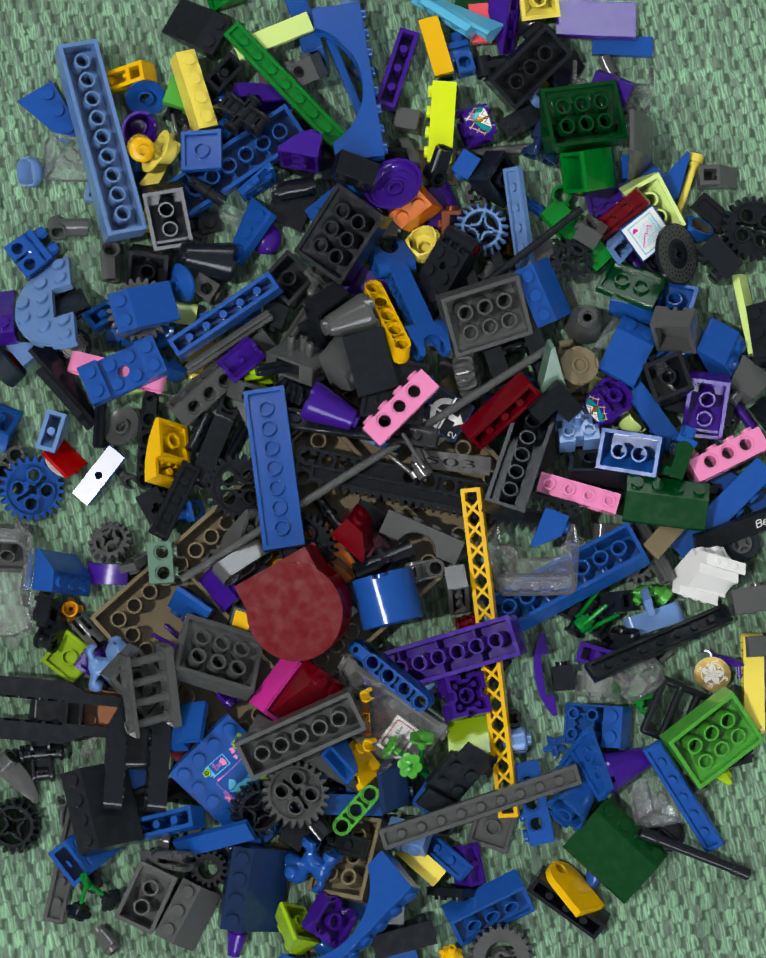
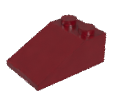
M305 660L270 711L279 717H283L342 690L345 685L311 661Z

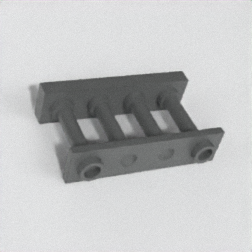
M165 642L156 643L157 650L155 653L130 659V656L122 652L117 653L118 660L116 665L120 672L126 716L124 727L126 732L136 739L140 738L139 728L164 721L173 728L182 726L173 646ZM158 662V673L133 679V667ZM160 681L162 691L159 694L135 700L134 688ZM163 702L164 711L162 714L138 720L137 708Z

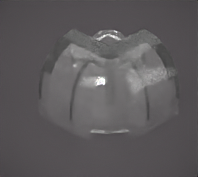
M655 657L612 676L617 684L624 689L620 695L631 701L651 695L665 681L662 672L664 668Z

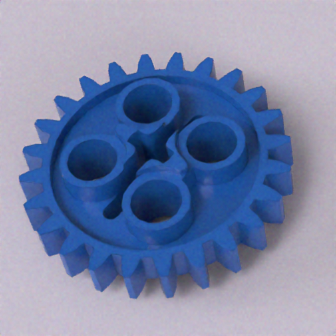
M25 455L23 462L16 458L17 464L14 465L10 462L11 469H3L7 475L0 476V479L4 481L0 484V488L3 489V491H0V496H4L0 503H7L4 509L6 511L12 509L11 515L13 517L18 513L19 520H22L25 516L26 521L30 522L31 516H33L34 520L38 521L39 515L46 519L45 513L47 511L53 514L51 508H59L56 501H63L59 493H65V491L59 486L65 483L58 481L61 476L55 474L46 463L44 464L45 458L41 457L37 461V457L33 455L31 460H29L28 456ZM36 469L37 476L34 479H29L28 473L30 470ZM18 482L21 483L20 491L13 492V485ZM30 484H31L32 486H34V487H33V489H34L33 492L29 491L28 486H29ZM44 485L50 486V491L47 494L41 493V488ZM33 498V506L27 508L25 506L26 500Z

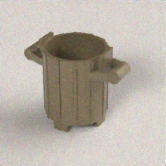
M573 339L558 341L557 356L567 391L570 394L581 392V394L573 396L578 403H581L585 400L586 385L593 381L598 373V358L594 355V352L586 347L576 346ZM572 347L566 351H562V348Z

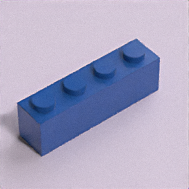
M188 805L140 817L145 840L132 844L205 828L203 807Z

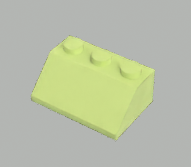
M659 172L638 177L619 188L622 196L625 197L635 187H638L650 200V204L653 205L666 225L673 223L682 226L686 225Z

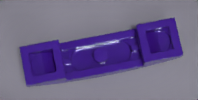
M544 633L538 636L535 644L533 677L543 705L552 716H556L558 714L555 695L546 696L540 655L548 654Z

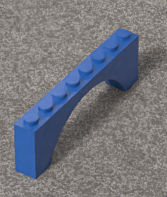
M360 2L312 8L315 35L331 41L349 56L358 71L362 84L363 97L359 113L347 132L333 142L334 157L343 149L374 162H384L385 154H388L387 143L382 141V135H385L384 124L379 123L378 117L382 116L380 103L376 104L375 97L379 95L377 84L373 85L372 78H375L374 65L370 66L369 59H372L371 46L367 47L366 40H369L368 27L364 28L363 21H366L365 9H361Z
M381 850L367 865L370 877L369 899L364 915L355 931L336 949L313 958H358L359 952L364 947L369 946L378 933L387 928V923L392 918L397 917L407 903L416 898V893L420 890V887L390 852ZM282 953L278 958H298V957H295V956H293V955H289V954H284V953Z

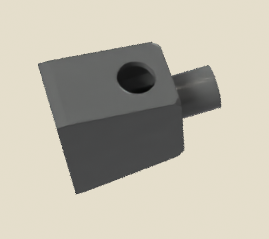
M745 355L740 358L737 369H735L733 376L730 377L731 386L728 403L733 406H737L740 401L743 404H747L766 387V372Z

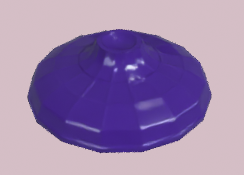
M395 158L386 160L379 164L373 187L367 192L364 191V194L369 203L377 208L386 210L402 208L418 195L422 184V173L417 164L409 159Z

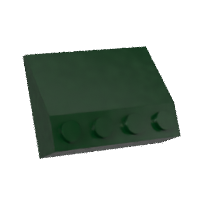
M616 79L539 90L541 138L545 155L621 145L629 138Z
M608 797L598 803L587 816L584 825L579 830H576L562 846L623 904L631 898L669 854L660 845L637 838L639 826Z

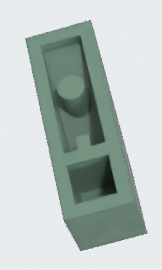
M551 339L546 341L537 379L539 387L537 390L541 394L555 380H558L567 390L556 348Z

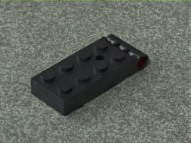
M449 225L445 229L443 236L440 235L415 279L432 319L440 314L435 295L460 288L477 257L483 250L482 243L454 225Z

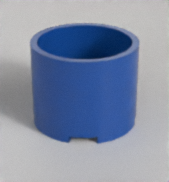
M410 567L367 576L351 582L363 631L424 616L413 571H411Z

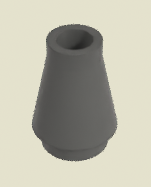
M103 924L93 931L104 954L106 953L108 956H111L122 947L119 943L120 940L105 928Z

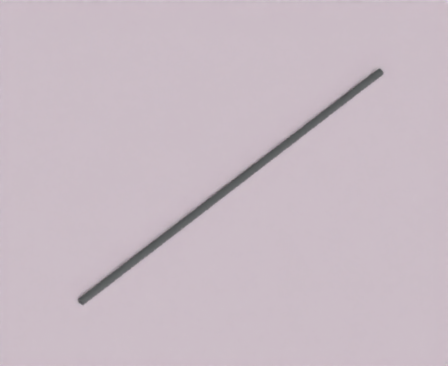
M545 346L429 418L421 426H434L542 358ZM388 444L300 500L301 509L401 447V445ZM260 526L179 576L183 584L260 536Z

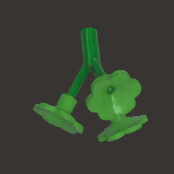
M425 730L410 733V743L417 744L419 755L404 754L396 746L398 736L391 737L383 748L381 757H388L391 753L401 756L402 759L398 760L397 766L400 768V775L402 777L414 779L420 772L424 778H427L430 771L423 764V750L426 748V745L434 743V734Z

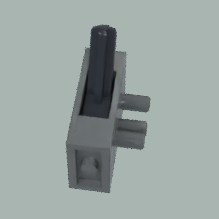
M289 335L286 341L266 351V363L257 364L255 366V373L257 376L279 374L313 387L317 381L321 382L327 378L318 360L324 349L315 347L313 342L308 341L307 336L300 337L299 341L296 340L294 335Z

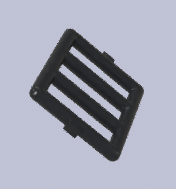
M661 676L652 699L649 698L646 704L648 709L641 724L640 732L659 740V735L669 729L684 692L693 696L686 715L699 705L700 700L705 701L712 695L668 676ZM668 685L676 690L659 731L650 728V724L665 687Z

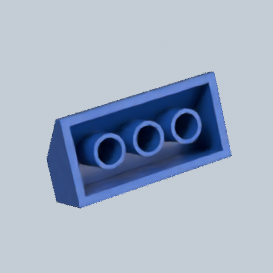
M667 282L655 306H667L670 310H673V307H678L679 311H682L683 308H695L699 287L686 284L675 285ZM611 297L609 315L619 318L625 315L637 322L650 325L654 309L650 312Z
M516 869L474 889L473 897H465V901L450 900L441 905L461 947L469 944L470 941L477 940L475 934L483 935L482 928L489 931L490 924L494 929L497 923L504 927L506 923L510 924L535 911Z

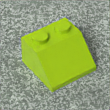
M282 901L279 903L275 914L278 923L277 928L282 933L287 951L291 954L302 955L320 943L319 939L302 927L301 921L304 920L308 913L306 907Z

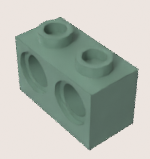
M172 541L147 543L149 584L176 583V579L179 578V567L175 566L174 558H178L177 545L173 546ZM161 547L168 549V555L165 558H159L157 555ZM162 568H168L170 571L166 579L159 577V571Z

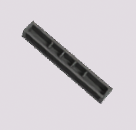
M623 504L619 507L621 513L623 512ZM629 523L651 563L650 566L661 586L675 579V571L669 565V560L665 555L662 554L657 559L643 546L652 535L650 526Z

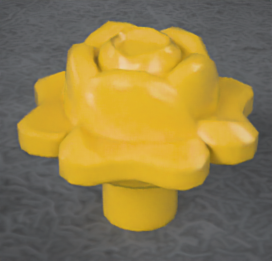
M454 944L443 946L439 950L440 958H463L461 954L462 949L457 948Z

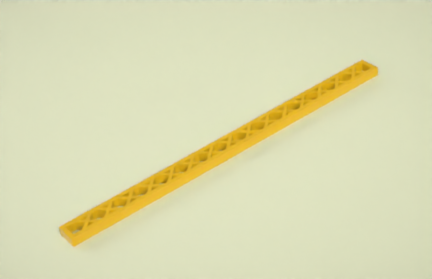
M482 486L460 489L476 623L482 622L485 615L490 619L497 617L486 515L484 512H481L484 503ZM467 492L477 493V501L474 505L468 501ZM473 512H475L480 519L477 525H474L470 521V516ZM475 533L482 537V542L479 546L472 541ZM478 553L484 557V563L481 567L475 563V557ZM480 574L487 579L484 587L477 583V578ZM482 595L489 599V604L486 608L479 601ZM503 661L496 662V667L493 670L488 665L481 667L486 687L483 689L484 696L489 695L492 712L486 714L491 754L498 758L493 767L495 790L501 788V783L504 779L509 784L517 782ZM492 677L499 682L496 690L489 685ZM494 698L501 702V707L498 711L491 703ZM497 718L504 725L501 731L494 727V721ZM499 738L506 743V748L503 752L496 746ZM501 759L508 763L509 768L506 772L499 768ZM519 805L513 807L514 812H504V810L498 812V818L519 817Z

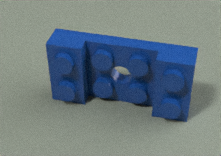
M152 334L133 342L134 345L99 361L93 360L77 367L90 401L95 408L170 374ZM122 367L129 368V374L126 377L119 376V370Z

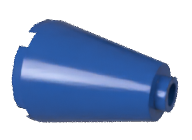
M583 776L580 777L582 784L560 791L547 804V807L550 806L551 808L549 813L553 819L565 828L568 826L574 827V831L579 830L584 825L596 798Z

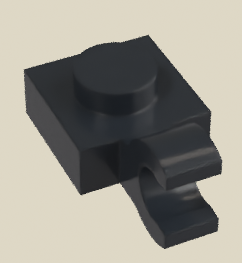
M218 211L199 214V221H191L192 232L201 230L202 236L222 232Z

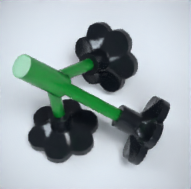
M99 870L93 871L90 875L81 873L79 876L81 882L79 883L82 894L79 901L66 906L67 916L79 922L84 921V919H90V908L84 902L87 891L90 894L97 893L102 899L101 910L103 912L107 910L112 911L115 904L120 901V890L116 888L106 892L98 889L103 885Z

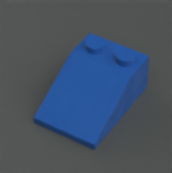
M169 280L127 288L107 295L118 333L122 338L181 319Z
M623 315L599 363L598 371L616 380H620L633 388L643 369L642 365H645L655 345L651 328Z

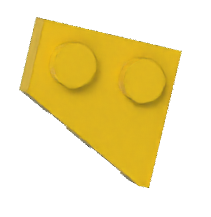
M353 740L349 743V746L357 764L358 772L356 777L358 784L356 788L360 791L377 776V771L381 764L371 752H366L363 749L362 744Z

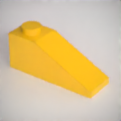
M138 60L106 71L111 93L127 91L137 81L151 80L158 83L154 63L144 60Z

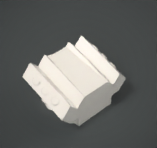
M724 547L692 548L674 568L677 577L673 580L672 592L685 598L718 606V596L725 598L727 591L735 583L738 584L739 574L745 575L746 564L732 560Z

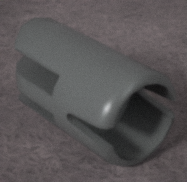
M83 610L80 614L93 628L90 629L79 616L75 618V621L86 634L72 621L69 625L88 646L95 644L97 649L100 647L97 640L100 643H104L107 637Z

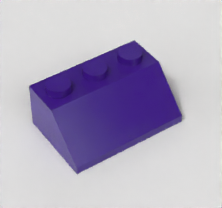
M314 129L302 130L280 144L277 149L280 167L320 174L324 156L323 134H319L320 132Z

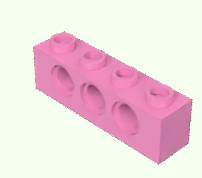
M422 369L419 372L414 370L407 378L409 382L404 387L399 385L392 393L394 397L389 402L387 400L383 401L377 408L379 412L375 416L371 414L363 422L365 425L362 428L363 431L379 447H382L439 389V385ZM411 387H417L420 390V394L417 397H411L408 394V390ZM398 401L403 402L406 406L402 412H397L393 408L394 404ZM383 416H387L391 420L390 425L387 427H382L379 424V419Z
M759 426L754 429L748 427L740 432L741 435L734 437V435L729 436L723 440V444L719 446L713 444L705 449L706 452L700 455L698 452L692 454L686 469L692 482L705 483L766 453V438ZM740 443H745L748 450H743L740 447ZM722 451L728 452L730 459L725 458L722 455ZM704 460L711 461L713 467L706 466Z
M542 471L534 493L573 501L580 507L611 516L616 514L621 494Z

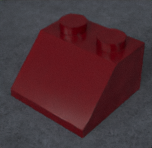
M356 504L340 520L331 535L361 563L366 559L374 545L373 525L369 512Z

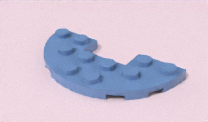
M68 256L56 259L53 263L39 271L25 285L16 302L15 322L18 329L31 344L41 348L48 346L53 347V349H66L79 346L77 320L74 312L56 317L55 295L74 289L71 260Z

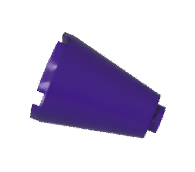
M317 381L310 392L311 395L308 401L306 400L300 417L306 421L350 430L351 427L356 428L360 417L357 416L358 411L322 382Z
M643 747L602 753L614 786L610 794L615 793L652 766L642 751Z

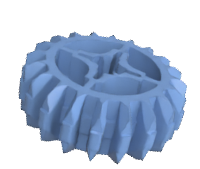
M476 203L475 210L471 205L468 206L469 213L464 209L462 210L464 217L457 216V220L460 223H455L454 226L463 232L469 231L480 243L486 237L497 236L493 242L483 245L482 256L486 258V251H489L491 255L494 254L493 248L500 251L501 247L499 244L505 245L506 241L501 237H508V233L504 230H507L509 226L502 224L506 221V217L499 218L502 214L501 210L494 213L495 206L488 210L487 203L484 204V208H480V204ZM481 215L478 223L466 224L471 218ZM487 217L496 223L498 230L487 224ZM482 222H484L483 227L487 231H483L481 239H479V233L476 229L478 230Z

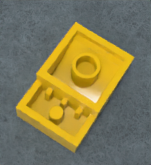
M155 418L146 449L145 482L169 488L181 462L185 460L190 463L189 452L185 449L188 443L187 426L185 427L183 424L164 418Z

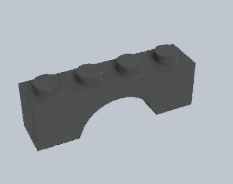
M399 509L388 510L379 534L397 542L407 534H422L433 543L436 559L450 565L456 564L465 542L461 541V536L451 533L450 536L442 533V528L433 524L431 527L423 524L424 520L415 516L412 519L405 517V512Z

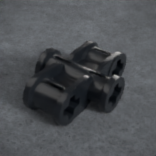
M226 91L224 98L219 104L214 105V110L220 116L229 120L223 123L224 128L234 136H237L242 128L253 137L259 139L262 136V131L272 124V120L265 113L257 109L262 107L261 101L252 94H248L246 96L247 99L243 101L233 93Z
M590 597L584 599L581 604L578 602L557 614L570 621L564 630L578 639L581 637V631L577 627L574 629L576 625L573 621L576 620L575 615L581 611ZM594 599L583 615L586 613L589 616L592 615L595 607L599 606L600 603ZM598 615L593 620L597 623L605 619V617ZM609 621L600 626L598 631V628H596L589 634L600 639L607 627L612 625V622Z
M30 741V747L20 745L21 764L31 761L33 783L36 784L38 781L45 780L55 782L53 759H64L63 744ZM27 753H36L34 755H27Z

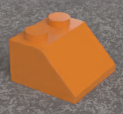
M421 184L418 195L409 204L402 208L387 210V212L401 229L412 232L443 210V206Z

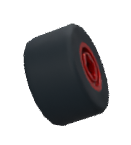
M1 348L0 380L7 386L14 387L26 376L27 372L12 353Z

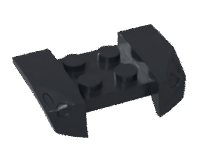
M467 742L459 752L451 749L425 779L427 783L425 785L426 790L415 801L416 804L430 812L460 802L462 796L482 774L492 775L494 764H496L498 758L470 742Z

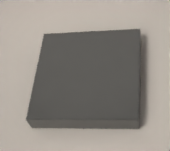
M497 812L474 820L467 842H478L480 846L506 854L517 817L498 818Z

